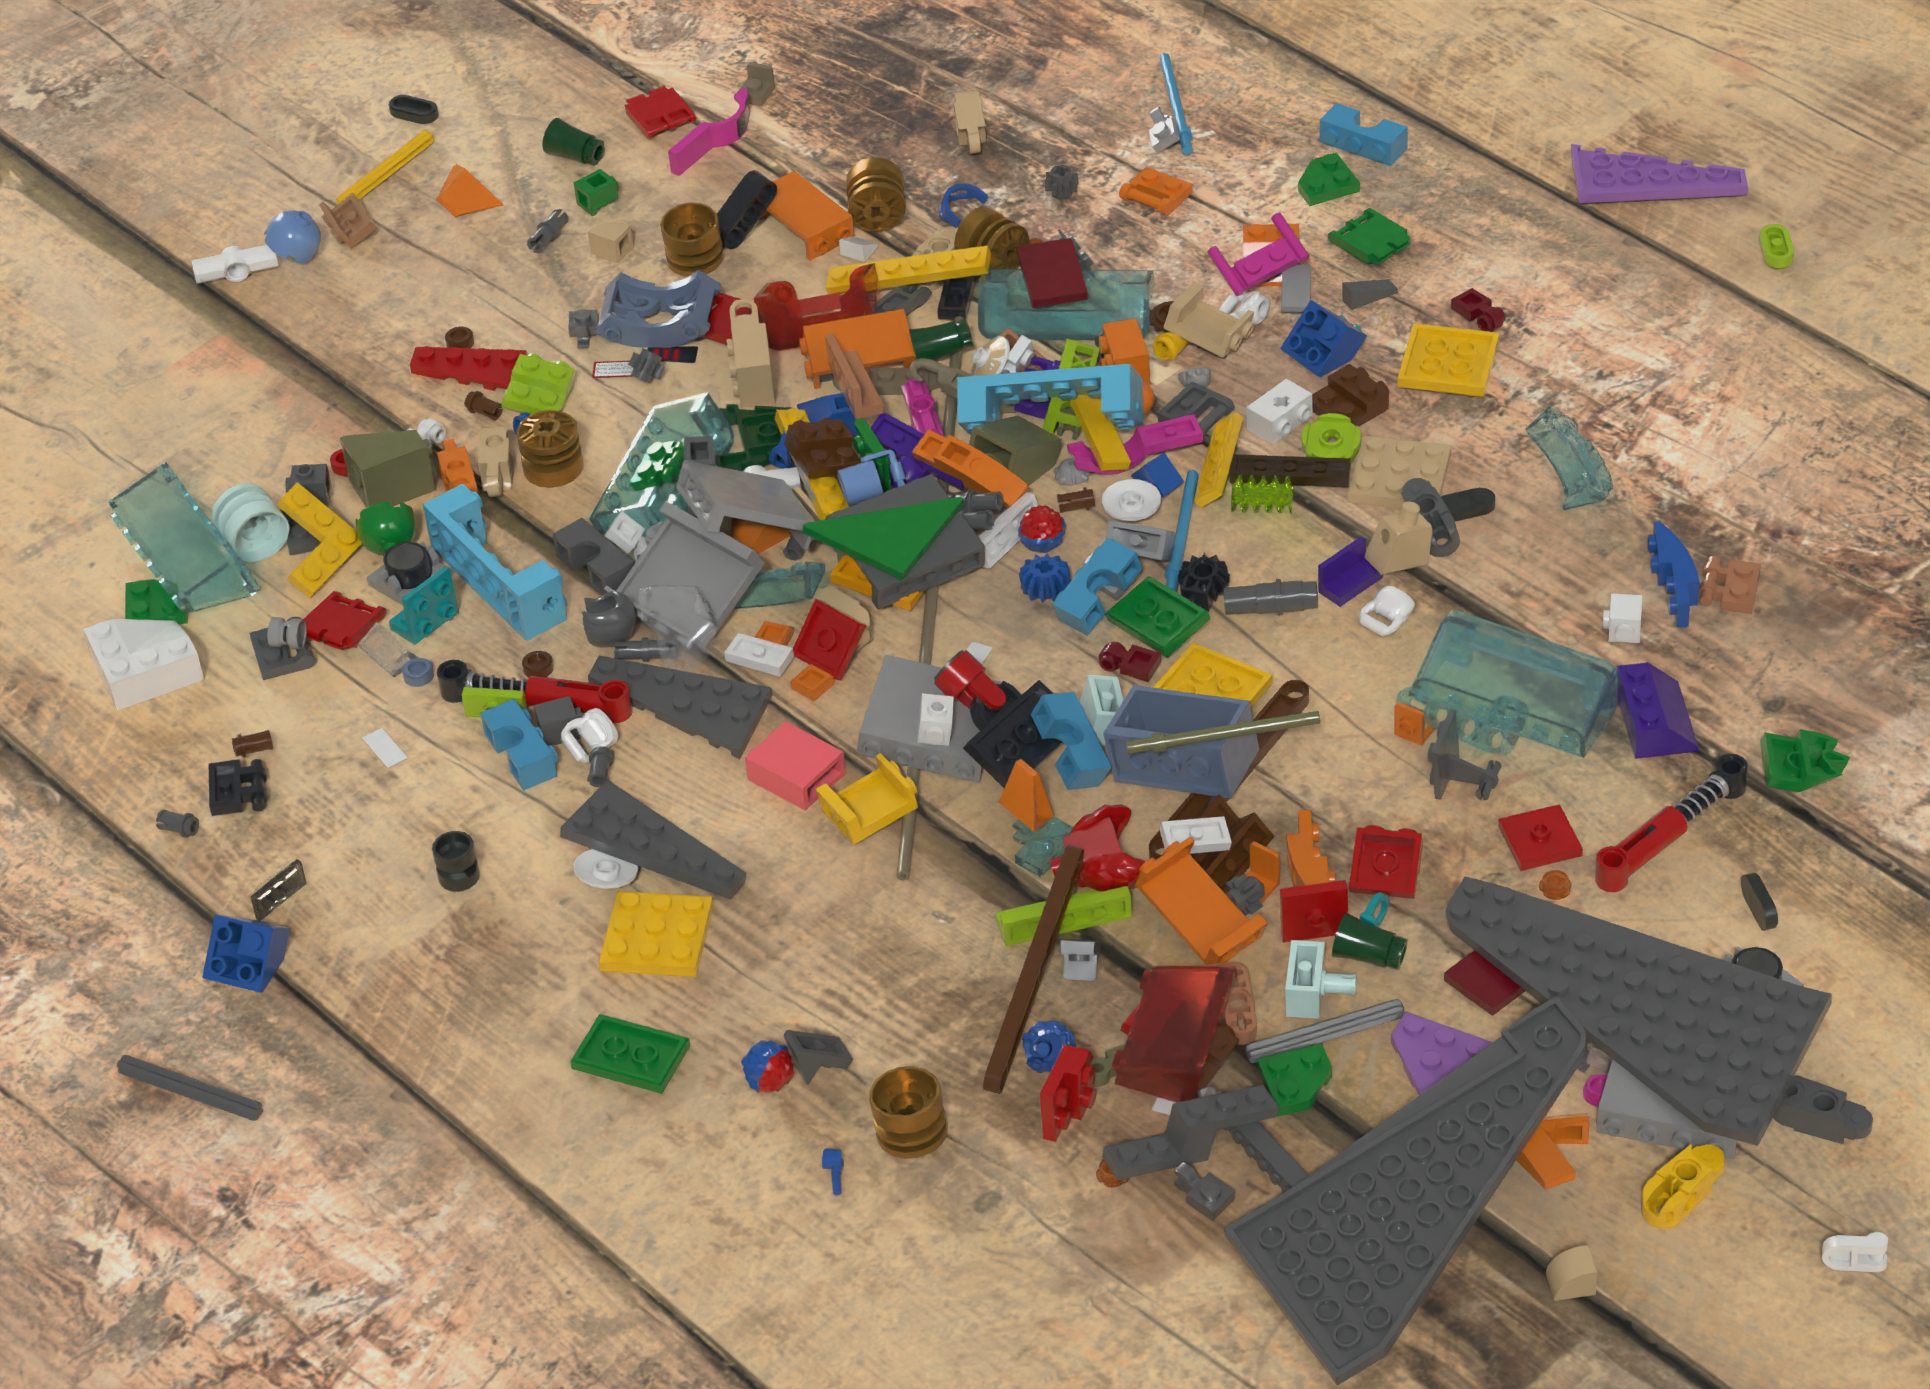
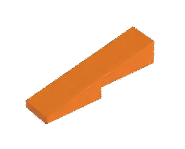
M1540 1124L1516 1161L1546 1190L1575 1180L1576 1172Z

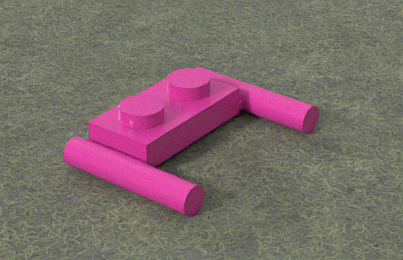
M1280 212L1274 214L1271 220L1283 237L1236 261L1234 267H1230L1217 246H1213L1207 251L1236 296L1242 295L1246 290L1274 277L1299 262H1305L1310 257Z

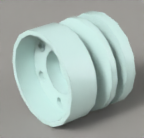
M253 483L238 484L225 491L213 506L211 514L213 526L241 560L260 562L276 554L287 541L290 530L288 520L261 486Z

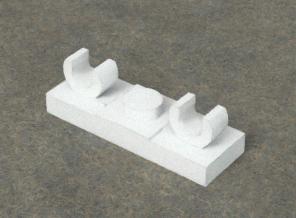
M1026 492L1009 509L1003 511L994 521L992 529H986L982 534L977 535L985 546L984 566L982 568L990 569L1020 541L1018 529L1023 515L1031 507L1038 506L1034 493Z

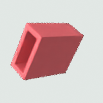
M787 721L776 730H773L756 748L750 750L745 757L749 781L805 811L818 800L816 788L825 783L831 788L846 774L842 750Z

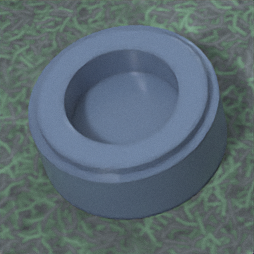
M424 658L411 659L402 667L405 683L413 687L424 686L431 682L434 677L432 663Z

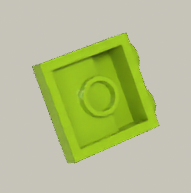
M534 353L528 356L520 354L512 370L511 381L502 399V407L523 413L528 412L531 415L547 410L562 411L573 387L575 368H571L564 361H557L555 363L545 361Z

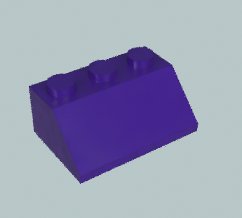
M1649 662L1617 666L1616 696L1635 759L1698 752L1699 747L1679 682Z

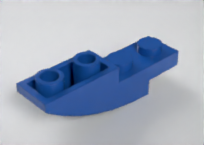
M1654 522L1653 534L1648 535V552L1654 553L1650 557L1651 573L1657 574L1658 586H1665L1666 594H1672V596L1668 597L1669 615L1675 616L1676 627H1689L1690 606H1698L1700 585L1698 573L1693 559L1680 539L1661 522Z

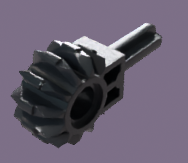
M1205 552L1199 558L1192 555L1190 562L1183 561L1178 574L1181 595L1209 613L1213 602H1216L1218 595H1224V587H1228L1230 583V574L1228 573L1225 561H1219L1217 555L1209 558Z

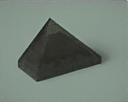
M296 859L255 888L250 898L256 919L259 921L264 919L307 884L300 860Z

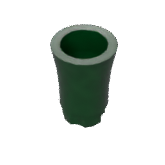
M560 118L553 119L544 133L542 147L543 151L547 154L559 155L591 165H597L603 158L605 152L604 141L568 124Z
M966 319L926 328L909 329L917 359L927 358L936 361L951 354L961 352L963 348L974 346Z
M1346 912L1342 917L1334 939L1332 957L1352 959L1382 968L1387 966L1399 970L1406 954L1408 939L1366 923Z

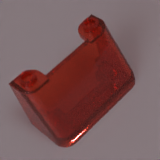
M875 263L855 268L849 277L850 288L844 292L798 300L796 290L791 283L787 281L766 283L753 299L757 305L759 323L766 324L768 348L780 351L800 347L799 338H804L803 326L875 314L878 286Z
M1153 966L1151 972L1144 970L1139 989L1144 991L1124 1050L1117 1049L1111 1069L1117 1071L1115 1084L1176 1103L1196 1099L1199 1082L1203 1076L1220 1019L1225 1013L1229 1001L1235 969L1225 966Z

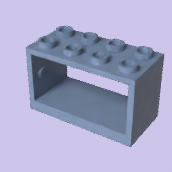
M1133 685L1103 733L1114 782L1209 796L1220 795L1223 798L1231 799L1260 750L1256 734L1167 748V751L1154 753V750L1128 754L1126 741L1150 738L1151 734L1161 732L1169 735L1254 721L1250 701Z

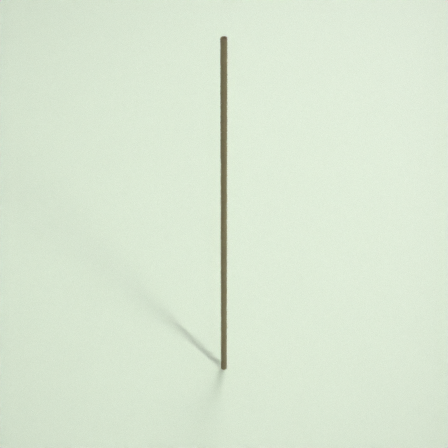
M960 316L954 318L955 322L964 320V318ZM962 351L950 355V368L954 369L956 367L960 369ZM946 394L943 433L946 438L949 434L954 436L957 399ZM937 478L943 490L947 491L949 484ZM939 585L927 589L925 594L919 662L931 665ZM908 766L907 776L912 779L917 788V793L915 794L917 801L920 769ZM916 809L902 817L896 875L902 881L909 879Z

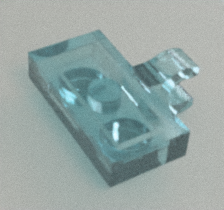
M1053 816L1039 831L1033 832L1018 819L1012 825L1014 829L1018 830L1013 835V839L1024 846L1015 854V864L1042 877L1051 868L1049 860L1063 855L1065 850L1063 838L1070 834L1073 827Z

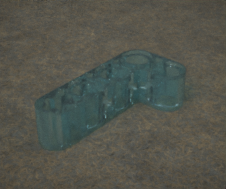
M1414 687L1402 689L1396 698V703L1400 702L1424 712L1425 724L1438 729L1440 724L1437 721V713L1440 709L1446 708L1447 715L1450 709L1456 710L1458 739L1497 756H1506L1512 752L1529 715L1527 705L1520 699L1509 695L1500 696L1495 700L1487 719ZM1415 699L1426 704L1424 710L1411 705V700ZM1514 703L1516 712L1513 717L1507 719L1505 717V710L1507 706ZM1473 720L1475 723L1474 731L1470 735H1466L1464 727L1468 721ZM1501 732L1503 737L1502 743L1499 747L1493 748L1492 738L1495 734Z

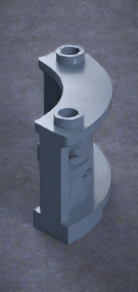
M699 269L685 279L670 282V285L666 287H655V283L641 281L620 272L605 287V299L595 333L609 341L639 348H671L689 343L710 330L711 325L707 320L713 297L720 292L721 284ZM655 312H669L675 315L667 322L649 324L641 318L652 315Z

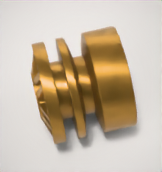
M875 157L861 160L851 167L846 178V193L848 197V213L852 215L853 223L858 228L868 232L886 231L899 224L905 215L906 209L904 179L900 168L892 161Z
M693 202L679 204L665 213L660 227L668 267L674 273L687 277L694 274L698 269L705 274L714 271L722 263L724 257L717 213L710 206Z
M982 206L975 208L967 214L956 232L954 247L955 250L988 245L991 251L988 275L996 279H1003L1019 268L1020 264L1016 246L1028 245L1029 234L1023 226L1016 224L1013 220L1005 218L1004 215L990 207Z
M555 410L540 411L526 417L519 424L517 439L521 453L523 473L530 483L538 487H559L574 481L581 474L584 466L577 422L571 415Z
M915 1066L897 1067L883 1073L874 1081L869 1091V1101L874 1118L877 1141L882 1150L891 1156L908 1159L919 1158L932 1153L942 1145L947 1136V1120L943 1107L940 1083L934 1074L924 1068Z

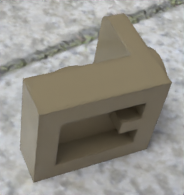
M749 62L747 65L748 78L739 91L742 88L747 89L748 103L763 106L775 89L773 68Z

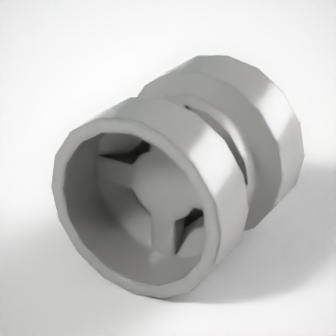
M280 617L271 618L267 633L269 646L281 648L283 645H287L291 649L301 650L305 645L307 634L305 621L303 619L285 621L284 618Z

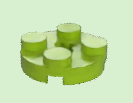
M1328 413L1317 417V421L1311 425L1310 422L1307 423L1302 431V448L1306 457L1351 458V463H1353L1354 457L1360 450V429L1351 423L1350 418L1342 414ZM1330 437H1335L1336 442L1329 443L1326 441H1328Z

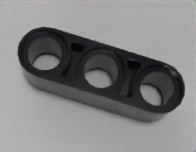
M756 170L748 172L717 213L722 245L728 249H735L743 242L777 195V185Z

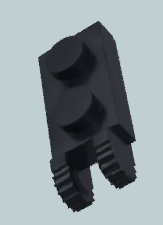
M975 276L946 279L944 281L937 311L938 319L954 320L958 316L964 319L967 318L975 285Z

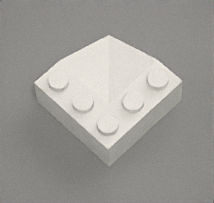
M110 619L83 629L90 656L117 711L204 680L198 653L188 634L176 621Z

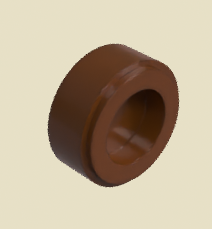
M463 326L450 329L445 334L447 348H471L474 345L472 330Z
M545 651L530 652L522 660L523 672L528 678L530 676L548 677L553 672L552 656Z

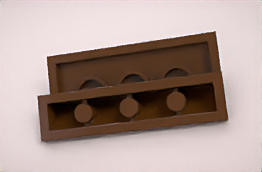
M1217 795L1208 801L1194 819L1224 816L1232 842L1230 850L1192 853L1190 855L1219 888L1226 893L1229 889L1225 884L1234 877L1244 874L1250 867V844L1255 841L1266 847L1275 836L1255 812L1239 818L1224 799Z

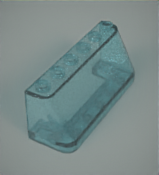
M989 269L988 274H982L977 283L978 329L988 339L997 337L1009 328L1019 337L1023 335L1030 340H1066L1067 338L1071 340H1095L1096 335L1103 330L1102 324L1136 318L1144 338L1150 327L1154 270H1081L1088 291V300L1032 308L1021 269Z
M708 392L652 407L589 518L590 522L599 529L602 535L606 534L621 511L645 528L642 534L644 538L647 536L646 532L651 526L664 522L667 519L659 511L665 501L687 512L686 501L676 488L679 475L674 477L670 483L662 480L659 487L656 488L654 486L641 491H634L629 482L645 456L648 447L656 442L675 441L677 443L684 436H713L715 455L729 453L734 443L732 427Z
M167 462L154 469L108 502L114 511L110 517L120 530L126 527L122 533L132 546L138 543L134 549L145 562L150 559L146 565L156 579L162 575V578L158 581L168 595L173 592L175 593L171 598L181 612L187 609L189 613L247 598L261 590V587L242 559L204 514Z
M1453 610L1446 614L1437 629L1412 684V699L1447 711L1450 709L1456 710L1458 715L1585 758L1616 712L1618 672L1606 660Z

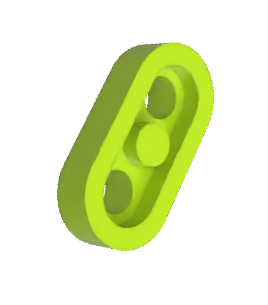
M1779 224L1764 226L1760 231V245L1766 264L1775 269H1783L1790 266L1793 262L1794 248L1788 229Z

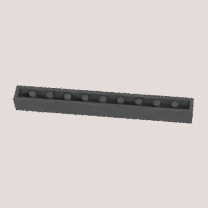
M1258 1121L1224 1129L1232 1134L1233 1140L1237 1144H1241L1244 1147L1248 1157H1253L1257 1161L1260 1170L1266 1171L1274 1185L1278 1184L1283 1193L1308 1176Z

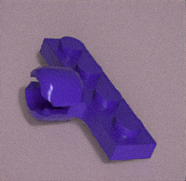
M885 412L878 416L870 428L882 447L892 450L897 455L896 460L901 462L906 478L903 480L904 484L932 474L961 491L965 490L961 480L914 458L912 451L924 436L923 433ZM890 470L891 485L895 488H898L897 482H894Z

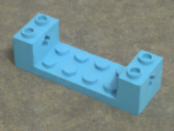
M1130 364L957 377V423L971 435L973 426L1001 420L1000 401L1004 404L1020 403L1021 399L1045 402L1048 401V397L1073 400L1077 398V395L1088 394L1092 398L1101 397V412L1114 426L1121 430L1134 429L1135 425L1143 424V378Z
M461 484L423 503L431 547L526 641L567 620L565 610L567 601L561 587L563 578L556 568H551L544 560H541L513 574L509 568L505 569L499 563L493 553H488L483 548V545L487 543L485 535L487 525L481 513V508L483 507L482 500L475 491L472 492L464 484Z

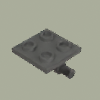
M1450 709L1445 722L1441 721L1438 726L1436 742L1431 743L1428 750V761L1432 762L1430 785H1434L1435 799L1441 800L1449 780L1478 784L1476 797L1482 800V797L1483 800H1487L1491 790L1498 784V773L1502 767L1501 763L1495 761L1494 764V760H1490L1487 769L1484 770L1459 758L1456 710Z

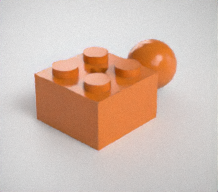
M1134 318L1102 324L1103 336L1098 337L1101 354L1104 353V358L1100 359V366L1130 364L1143 378V415H1145L1152 409L1155 395L1150 386L1149 353L1138 321Z

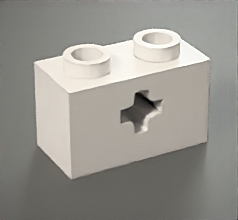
M1285 379L1246 407L1247 430L1273 445L1313 416L1312 393Z

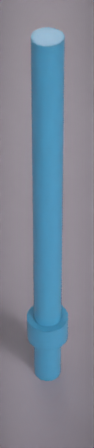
M1163 53L1159 59L1174 120L1178 124L1180 140L1177 142L1181 145L1182 153L1189 155L1193 152L1191 144L1192 132L1186 124L1170 56L1167 53Z
M1195 470L1187 472L1171 559L1166 565L1164 575L1166 579L1165 586L1177 592L1178 574L1182 566L1199 476Z

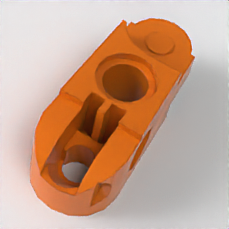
M454 438L442 441L444 451L437 452L445 491L447 492L464 484L470 491H475L478 494L466 447L457 448Z

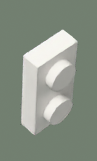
M741 633L736 635L724 652L726 662L779 677L794 658L793 648Z
M1224 816L1163 821L1159 829L1165 849L1175 841L1181 843L1191 837L1195 842L1189 854L1230 850L1232 843Z

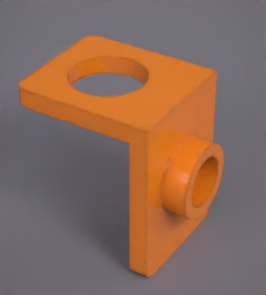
M1397 702L1394 706V735L1422 746L1439 726L1438 719L1425 715L1424 712L1400 702Z
M1253 841L1250 844V871L1246 877H1255L1264 887L1265 895L1259 899L1261 903L1280 885V857L1277 852Z

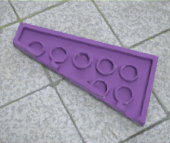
M1571 144V157L1579 203L1594 204L1597 202L1651 201L1658 199L1677 200L1681 198L1719 196L1735 197L1748 194L1745 169L1713 164L1706 168L1692 166L1693 161L1682 160L1681 164L1667 162L1665 157L1631 152L1614 155L1607 154L1604 148L1596 147L1594 152L1581 150V145Z

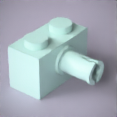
M1087 674L1080 704L1083 706L1101 746H1104L1106 743L1103 733L1124 700L1118 677Z
M1291 940L1285 988L1286 1017L1320 1019L1321 1001L1325 993L1351 994L1355 996L1357 974L1327 973L1325 969V942Z

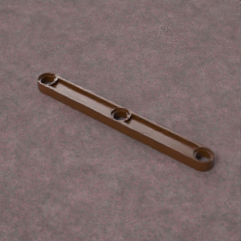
M1301 680L1287 681L1253 720L1257 721L1302 713L1309 704V686ZM1292 692H1299L1303 694V696L1299 698H1291L1288 696V694ZM1287 729L1256 734L1260 750L1237 789ZM1191 793L1168 821L1194 819L1214 796ZM1223 798V799H1224L1225 802H1227L1230 798ZM1160 830L1149 843V859L1154 858L1157 860L1162 856L1155 853L1156 850L1164 848Z
M1067 844L992 1052L984 1077L983 1090L1001 1094L1004 1089L1082 867L1084 848Z

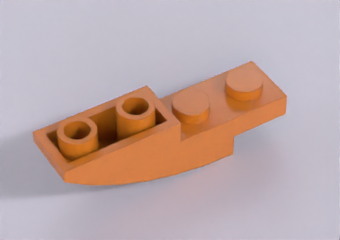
M928 429L912 451L915 459L961 480L967 489H973L978 493L1000 491L1004 499L1003 506L1010 508L1029 489L1028 484L1009 469L980 450L950 434L946 438Z
M1298 810L1299 834H1286L1288 869L1294 887L1335 882L1334 869H1328L1327 856H1320V846H1313V842H1319L1318 823H1312L1311 810Z

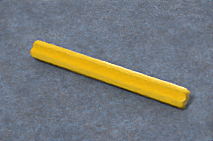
M427 130L421 131L338 195L336 198L337 205L352 193L359 200L433 144V134Z

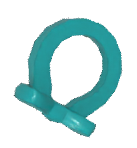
M1381 892L1376 893L1370 900L1365 912L1360 913V920L1379 927L1389 907V896ZM1382 902L1377 918L1373 917L1377 906Z

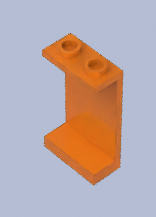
M792 171L773 181L777 185V195L760 219L772 214L805 241L806 257L809 261L840 246L839 240L841 238L854 236L852 215L797 172Z
M904 309L803 326L804 338H799L801 355H807L808 361L804 362L806 378H812L814 389L820 388L819 375L832 373L828 365L825 335L834 334L842 352L856 350L864 368L902 361L903 368H909L910 364L916 360Z
M1191 837L1181 843L1175 841L1165 849L1160 858L1157 860L1150 858L1139 868L1140 875L1135 886L1206 965L1226 963L1260 939L1268 922L1260 914H1257L1250 920L1245 917L1189 854L1195 842Z

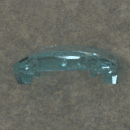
M1549 406L1525 430L1546 455L1560 478L1565 493V500L1561 504L1563 510L1605 500L1613 489V482L1603 458L1592 442L1578 431L1576 424L1568 416Z
M800 562L791 566V568L759 571L733 609L778 606L810 600L813 598L825 573V564Z

